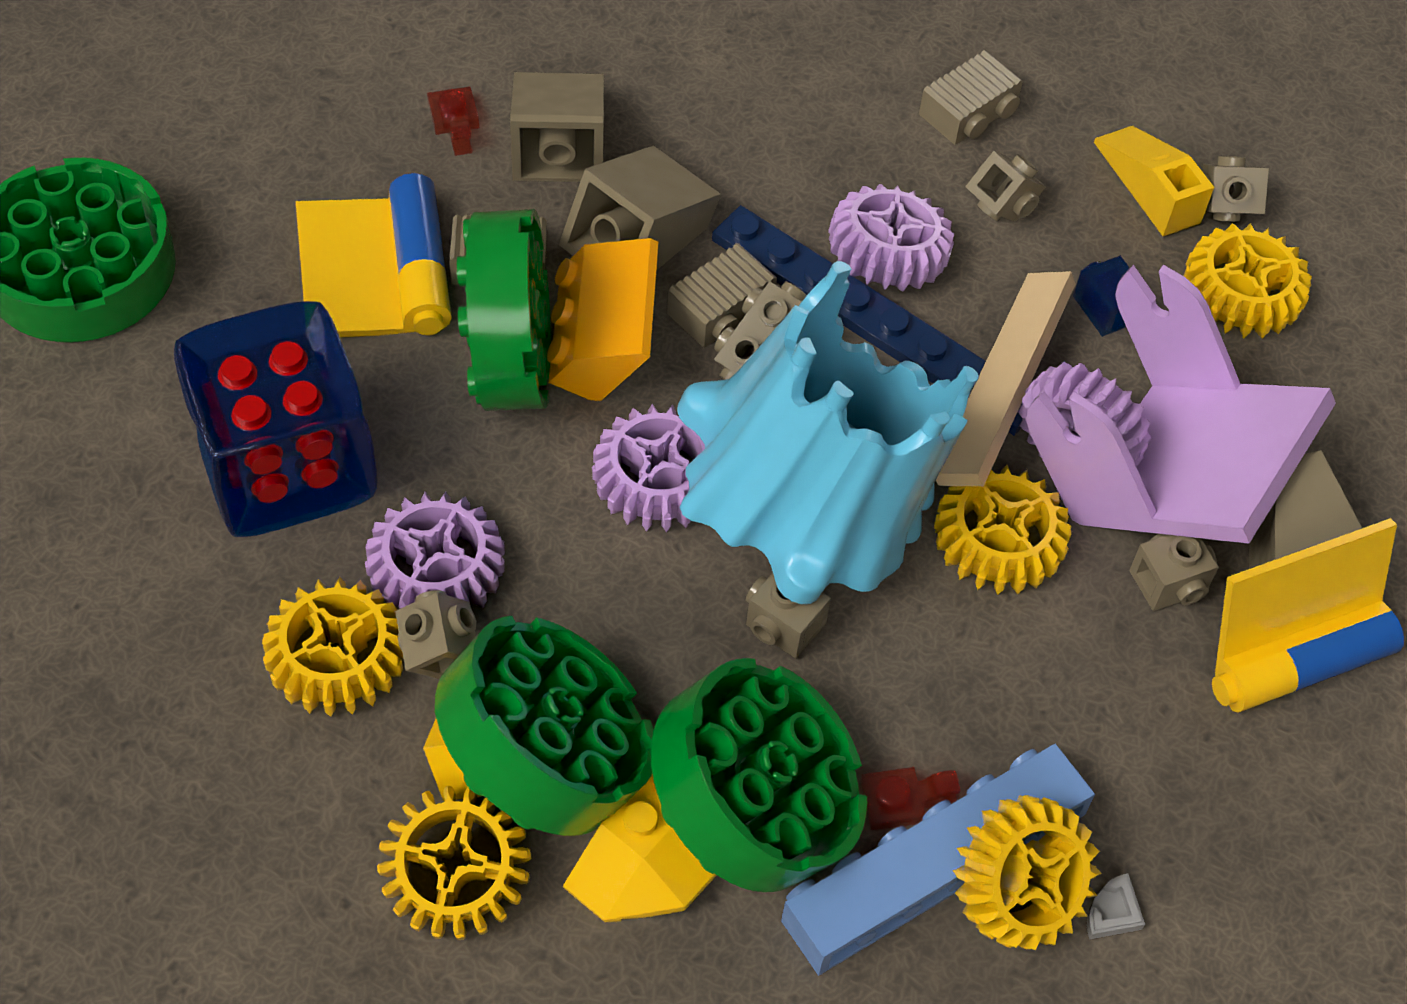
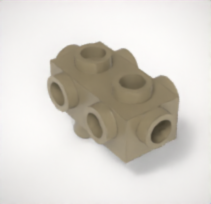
M769 281L763 290L758 287L753 289L742 306V311L746 314L736 329L731 326L727 327L715 343L714 350L718 354L714 360L723 369L718 376L723 380L730 379L749 359L741 358L750 345L754 346L755 352L795 305L799 306L807 295L787 281L784 282L781 288Z

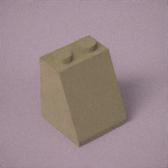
M514 72L510 113L512 181L581 182L586 168L603 163L604 74Z
M653 145L584 170L559 246L574 256L584 244L652 238L659 242L657 269H659L708 228L721 194Z
M1322 450L1304 454L1249 543V569L1362 529Z

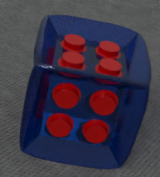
M302 301L257 310L205 325L175 341L174 361L183 397L189 414L196 425L201 456L222 519L232 536L251 537L284 529L347 510L366 502L374 496L378 483L377 466L371 431L363 414L359 387L334 321L321 302Z

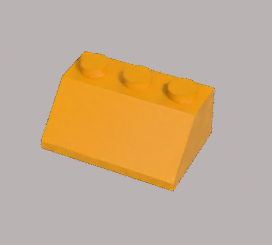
M646 238L584 244L571 259L566 258L563 260L555 277V283L559 288L557 302L551 314V321L555 325L553 340L547 352V360L551 362L548 383L586 399L602 401L650 358L658 241Z

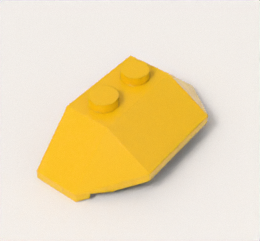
M653 774L629 801L600 824L563 885L565 890L604 922L621 921V919L646 918L685 911L717 876L716 874L709 873L702 867L699 860L684 845L675 830L664 820L661 811L662 805L657 795Z

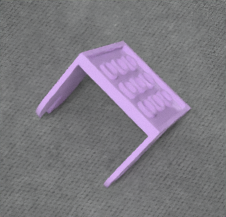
M1132 265L1119 281L1115 296L1118 309L1152 384V387L1140 403L1144 407L1141 416L1150 422L1147 432L1150 434L1151 439L1148 442V448L1143 453L1144 458L1136 467L1124 439L1112 419L1094 403L1075 392L1069 397L1075 431L1080 437L1073 435L1069 431L1067 421L1044 390L1028 408L1026 422L1029 433L1065 507L1068 508L1071 519L1080 525L1250 543L1335 406L1336 402L1331 389L1241 384L1208 303L1199 289L1184 276L1163 265L1159 270L1164 305L1169 311L1163 310L1156 304V296L1135 266Z

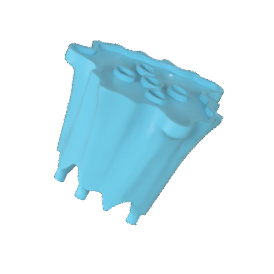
M836 261L832 264L828 274L811 290L799 306L795 305L730 379L697 382L689 385L684 391L677 407L681 421L692 429L705 444V449L686 467L689 491L680 505L682 515L691 521L712 527L723 541L731 547L749 545L762 551L772 567L779 591L784 597L798 604H811L817 601L825 587L830 583L844 584L860 592L872 591L878 587L883 579L900 567L903 562L905 544L917 541L922 532V510L929 509L934 502V482L968 421L963 418L970 391L979 379L978 373L973 368L964 366L958 377L952 382L949 379L937 380L930 386L926 372L918 364L905 360L895 366L886 367L880 363L872 345L866 342L851 344L842 340L844 327L841 317H838V313L850 284L847 277L852 270L847 263L842 261Z

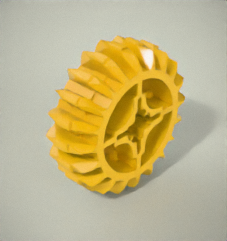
M1233 223L1225 231L1215 228L1209 234V237L1202 236L1193 252H1190L1186 262L1187 267L1183 276L1199 289L1208 303L1215 323L1218 319L1224 322L1225 334L1232 330L1233 326L1240 327L1243 339L1251 333L1252 328H1255V332L1262 339L1269 333L1270 329L1279 334L1287 324L1292 325L1298 319L1301 310L1305 308L1309 299L1308 294L1312 276L1307 273L1308 261L1299 259V247L1286 246V236L1278 239L1270 236L1269 228L1262 233L1255 231L1251 223L1244 230H1240ZM1228 263L1225 264L1224 268L1215 269L1220 264ZM1280 289V293L1268 296L1271 290Z
M1008 465L1001 470L1000 474H995L991 469L984 486H950L947 495L941 498L937 510L939 514L936 515L934 522L935 533L938 534L936 539L937 550L946 551L944 555L945 566L960 563L957 572L959 580L973 573L977 576L975 580L977 590L985 585L986 580L994 582V589L997 595L1004 590L1006 582H1010L1011 587L1018 595L1024 590L1026 582L1037 588L1042 584L1044 576L1051 578L1057 572L1061 561L1065 559L1069 549L1067 544L1071 537V525L1067 524L1069 518L1068 508L1059 506V492L1045 493L1047 487L1045 479L1033 483L1029 481L1027 470L1021 473L1020 476L1012 475ZM974 510L978 515V524L975 529L969 531L964 517ZM1033 525L1037 527L1041 537V541L1034 547L1028 541L1030 535L1028 529Z
M341 577L338 578L334 587L326 588L318 579L314 592L307 593L300 587L297 588L295 593L297 602L294 603L281 599L279 606L280 615L269 616L267 623L269 632L263 634L262 644L265 651L263 661L266 671H269L271 674L273 686L277 691L284 689L285 698L290 704L302 699L304 709L310 714L320 701L323 702L325 713L331 717L336 710V703L345 702V708L353 715L356 710L355 699L361 696L366 703L371 706L374 705L376 701L374 687L377 690L390 693L392 688L391 677H401L403 671L401 659L404 658L398 643L399 630L395 613L397 608L393 602L384 603V595L379 589L367 594L366 586L361 580L351 589H347L345 581ZM309 627H312V636L302 642L303 648L293 653L295 644L300 636ZM325 636H326V637L328 638V640L330 641V643L328 644V646H327V643H326V638H325ZM378 637L372 653L361 664H358V653L368 647V641ZM339 643V646L331 647V644ZM342 644L344 645L345 654H344L343 651L340 649V647L342 646Z
M452 785L445 786L443 791L445 802L436 804L434 796L430 791L423 792L422 800L426 809L420 813L414 805L407 802L402 807L407 818L410 820L407 826L397 820L389 822V830L400 839L398 842L390 840L381 841L379 849L387 856L395 857V860L378 864L377 871L380 876L396 877V879L382 887V892L386 898H394L404 894L393 908L398 917L405 916L414 908L416 909L410 923L412 929L420 931L426 925L429 918L433 919L431 934L434 938L441 939L445 933L446 923H453L455 938L457 940H464L466 937L464 922L473 920L476 930L480 935L488 932V928L482 915L491 911L495 919L502 923L507 919V914L499 904V901L503 898L515 905L521 902V894L509 885L511 882L518 884H527L529 882V872L514 867V864L525 863L531 860V852L528 848H512V846L526 838V832L522 827L505 830L513 821L511 816L503 811L493 816L496 806L487 798L484 799L480 807L476 806L477 794L470 790L469 787H467L464 793L463 802L456 801L454 788ZM456 820L455 824H452L448 836L443 841L436 844L422 842L421 846L415 845L420 837L433 826L445 821ZM473 822L487 829L495 837L501 848V863L489 861L487 856L480 855L471 849ZM460 843L464 860H470L472 865L458 866L455 874H451L449 881L446 875L448 870L445 864H439L438 860L442 861L443 858L451 859L455 850H458ZM409 862L421 864L423 868L434 871L438 875L436 904L423 898L413 888L409 875ZM487 879L495 880L490 889L477 900L465 905L453 906L454 900H457L461 888L466 883L473 880L485 882Z
M1019 795L1017 801L1011 799L999 800L998 812L991 809L981 811L984 824L982 828L977 826L966 827L973 838L970 846L956 848L960 855L966 858L963 866L952 870L958 879L965 882L955 892L959 900L966 903L962 913L966 915L968 920L976 923V928L979 929L982 935L990 939L995 938L996 942L1009 948L1020 946L1024 949L1036 950L1039 942L1044 945H1055L1057 931L1062 934H1073L1071 919L1074 916L1078 918L1088 917L1082 904L1085 898L1098 896L1089 887L1090 879L1102 874L1095 865L1090 864V861L1100 852L1094 844L1087 842L1092 831L1085 824L1078 822L1079 816L1073 810L1059 806L1057 801L1045 797L1040 799L1030 795ZM1043 831L1045 833L1038 841L1032 839L1029 843L1024 844L1022 840L1034 832ZM1029 900L1032 902V905L1023 910L1009 912L1016 904L1023 906Z

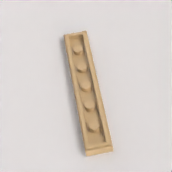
M1071 271L1027 274L984 364L979 379L968 398L963 418L968 421L936 479L938 486H984L1019 410L1022 398L1026 394L1025 391L1035 375L1076 285Z

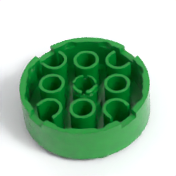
M74 157L63 158L65 165L36 171L35 165L12 175L0 184V318L14 329L26 335L55 342H81L99 339L115 334L135 324L151 312L162 300L172 282L176 264L175 250L167 216L160 196L152 185L141 175L120 164L102 159Z
M535 209L474 212L470 219L463 220L466 256H457L459 287H465L467 306H459L458 327L460 336L467 338L472 366H468L467 370L469 396H475L477 405H481L485 411L547 408L549 390H541V385H547L551 362L547 360V352L552 342L548 270H543V251H540L544 250V239L538 213Z
M512 615L498 618L480 631L440 677L435 694L434 712L444 743L457 766L463 772L466 785L474 793L485 796L496 807L511 816L522 828H535L543 832L563 836H576L593 832L598 829L604 820L629 801L647 783L652 775L651 741L654 728L651 720H641L637 709L631 701L637 692L623 673L600 650L581 636L559 624L538 617L531 624L515 622Z
M755 658L728 661L675 696L659 715L651 741V768L657 795L662 805V815L666 823L675 830L684 845L709 873L716 874L731 884L751 891L777 892L786 890L846 856L855 846L862 833L867 812V796L859 794L855 770L860 768L862 764L854 742L840 717L825 698L808 682L789 669L779 666L772 670L756 665Z

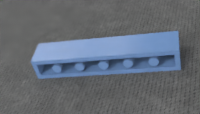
M1056 743L1039 753L1035 749L1023 753L1010 765V770L995 778L992 774L980 778L967 790V795L952 804L949 800L939 802L925 813L922 822L907 830L905 826H899L893 829L879 841L878 847L864 856H861L859 852L853 853L841 860L833 868V874L818 883L810 879L791 890L786 897L787 901H785L781 922L817 975H821L955 894L965 882L958 879L952 870L963 866L966 859L960 855L956 848L970 846L973 838L966 827L977 826L982 828L984 824L981 811L991 809L998 812L999 800L1011 799L1017 801L1019 795H1030L1040 799L1045 797L1057 801L1059 806L1073 810L1079 818L1083 817L1095 793ZM1043 831L1034 832L1022 840L1024 844L1029 843L1032 839L1038 841L1045 833Z

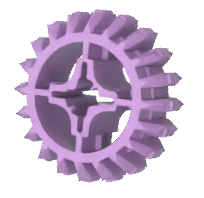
M879 184L875 190L862 186L859 193L849 192L846 199L841 200L838 207L835 208L828 231L830 233V253L838 256V261L845 262L851 267L850 276L861 275L865 277L866 285L871 282H877L882 284L884 290L889 285H895L901 291H904L908 285L920 289L924 282L934 283L936 277L948 265L954 245V233L951 231L952 222L947 218H943L944 209L931 207L930 198L920 199L916 197L915 190L906 193L901 191L898 185L894 190L886 189L882 184Z
M1063 362L1057 368L1050 366L1046 371H1043L1026 389V394L1022 398V405L1018 410V413L1023 418L1020 427L1024 431L1029 433L1026 422L1028 408L1044 390L1067 421L1069 431L1073 435L1080 437L1075 431L1069 397L1075 392L1094 403L1112 419L1120 431L1136 467L1144 458L1143 453L1148 448V442L1151 439L1150 434L1147 432L1150 422L1141 416L1144 407L1141 404L1133 403L1130 399L1132 391L1120 389L1116 385V379L1110 381L1104 378L1099 368L1089 372L1082 363L1072 367L1070 364ZM1029 433L1027 442H1028L1029 444L1035 445V443H1034V441H1033V439H1032V437H1031V435H1030V433Z
M652 404L648 409V414L642 415L633 408L629 414V421L616 416L612 424V430L603 429V434L600 436V444H597L594 449L593 463L595 465L592 466V478L595 480V484H597V494L600 500H608V508L611 514L623 510V519L627 525L634 521L637 516L642 517V526L645 531L651 527L652 520H661V526L667 533L673 518H677L678 522L686 528L691 520L682 515L680 505L689 491V481L686 477V467L689 465V460L682 457L680 451H684L694 460L705 449V444L676 415L673 405L667 410V413H658ZM621 463L629 466L630 472L639 477L638 483L631 480L624 473L620 466Z
M446 491L440 498V501H431V498L424 492L421 503L414 505L404 498L401 504V512L387 508L385 522H374V528L372 529L373 538L367 539L365 547L367 555L365 567L367 575L370 576L372 590H380L384 597V603L393 602L395 607L399 606V609L414 603L415 597L421 593L441 590L449 596L470 601L472 604L484 608V604L487 602L486 593H496L499 586L498 577L502 576L505 569L504 559L502 558L505 554L504 541L499 537L498 526L495 524V520L487 521V514L482 506L471 510L470 502H468L466 496L456 504H453ZM458 537L466 540L477 553L475 558L465 555L464 549L457 546L456 540ZM396 555L406 558V563L413 566L414 573L411 577L405 575L397 568L394 563Z

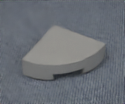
M1123 874L1111 879L1099 891L1098 896H1095L1090 913L1088 911L1087 931L1089 939L1142 930L1145 926L1129 874Z

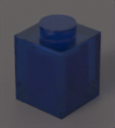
M1121 255L1104 262L1095 261L1087 265L1080 272L1073 294L1076 302L1102 337L1126 328L1115 296L1119 281L1130 269Z

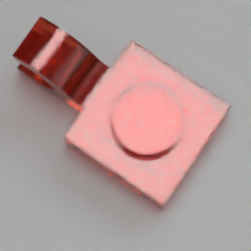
M471 87L427 93V102L435 134L449 133L455 156L471 154L470 130L480 128L479 116Z
M908 767L861 774L860 780L863 795L867 796V814L871 830L917 825L923 821L922 818L925 815L924 808H931L944 800H949L952 804L957 801L956 794L961 791L957 774L954 770L938 772L924 780L917 781L915 768Z

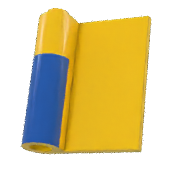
M411 173L396 178L390 185L388 199L296 201L307 339L380 336L417 332L421 335H434L450 324L452 316L434 182L429 177Z
M1391 518L1227 577L1215 677L1212 679L1214 695L1221 705H1229L1232 711L1239 713L1402 650L1404 634L1401 624L1393 611L1382 601L1397 524Z

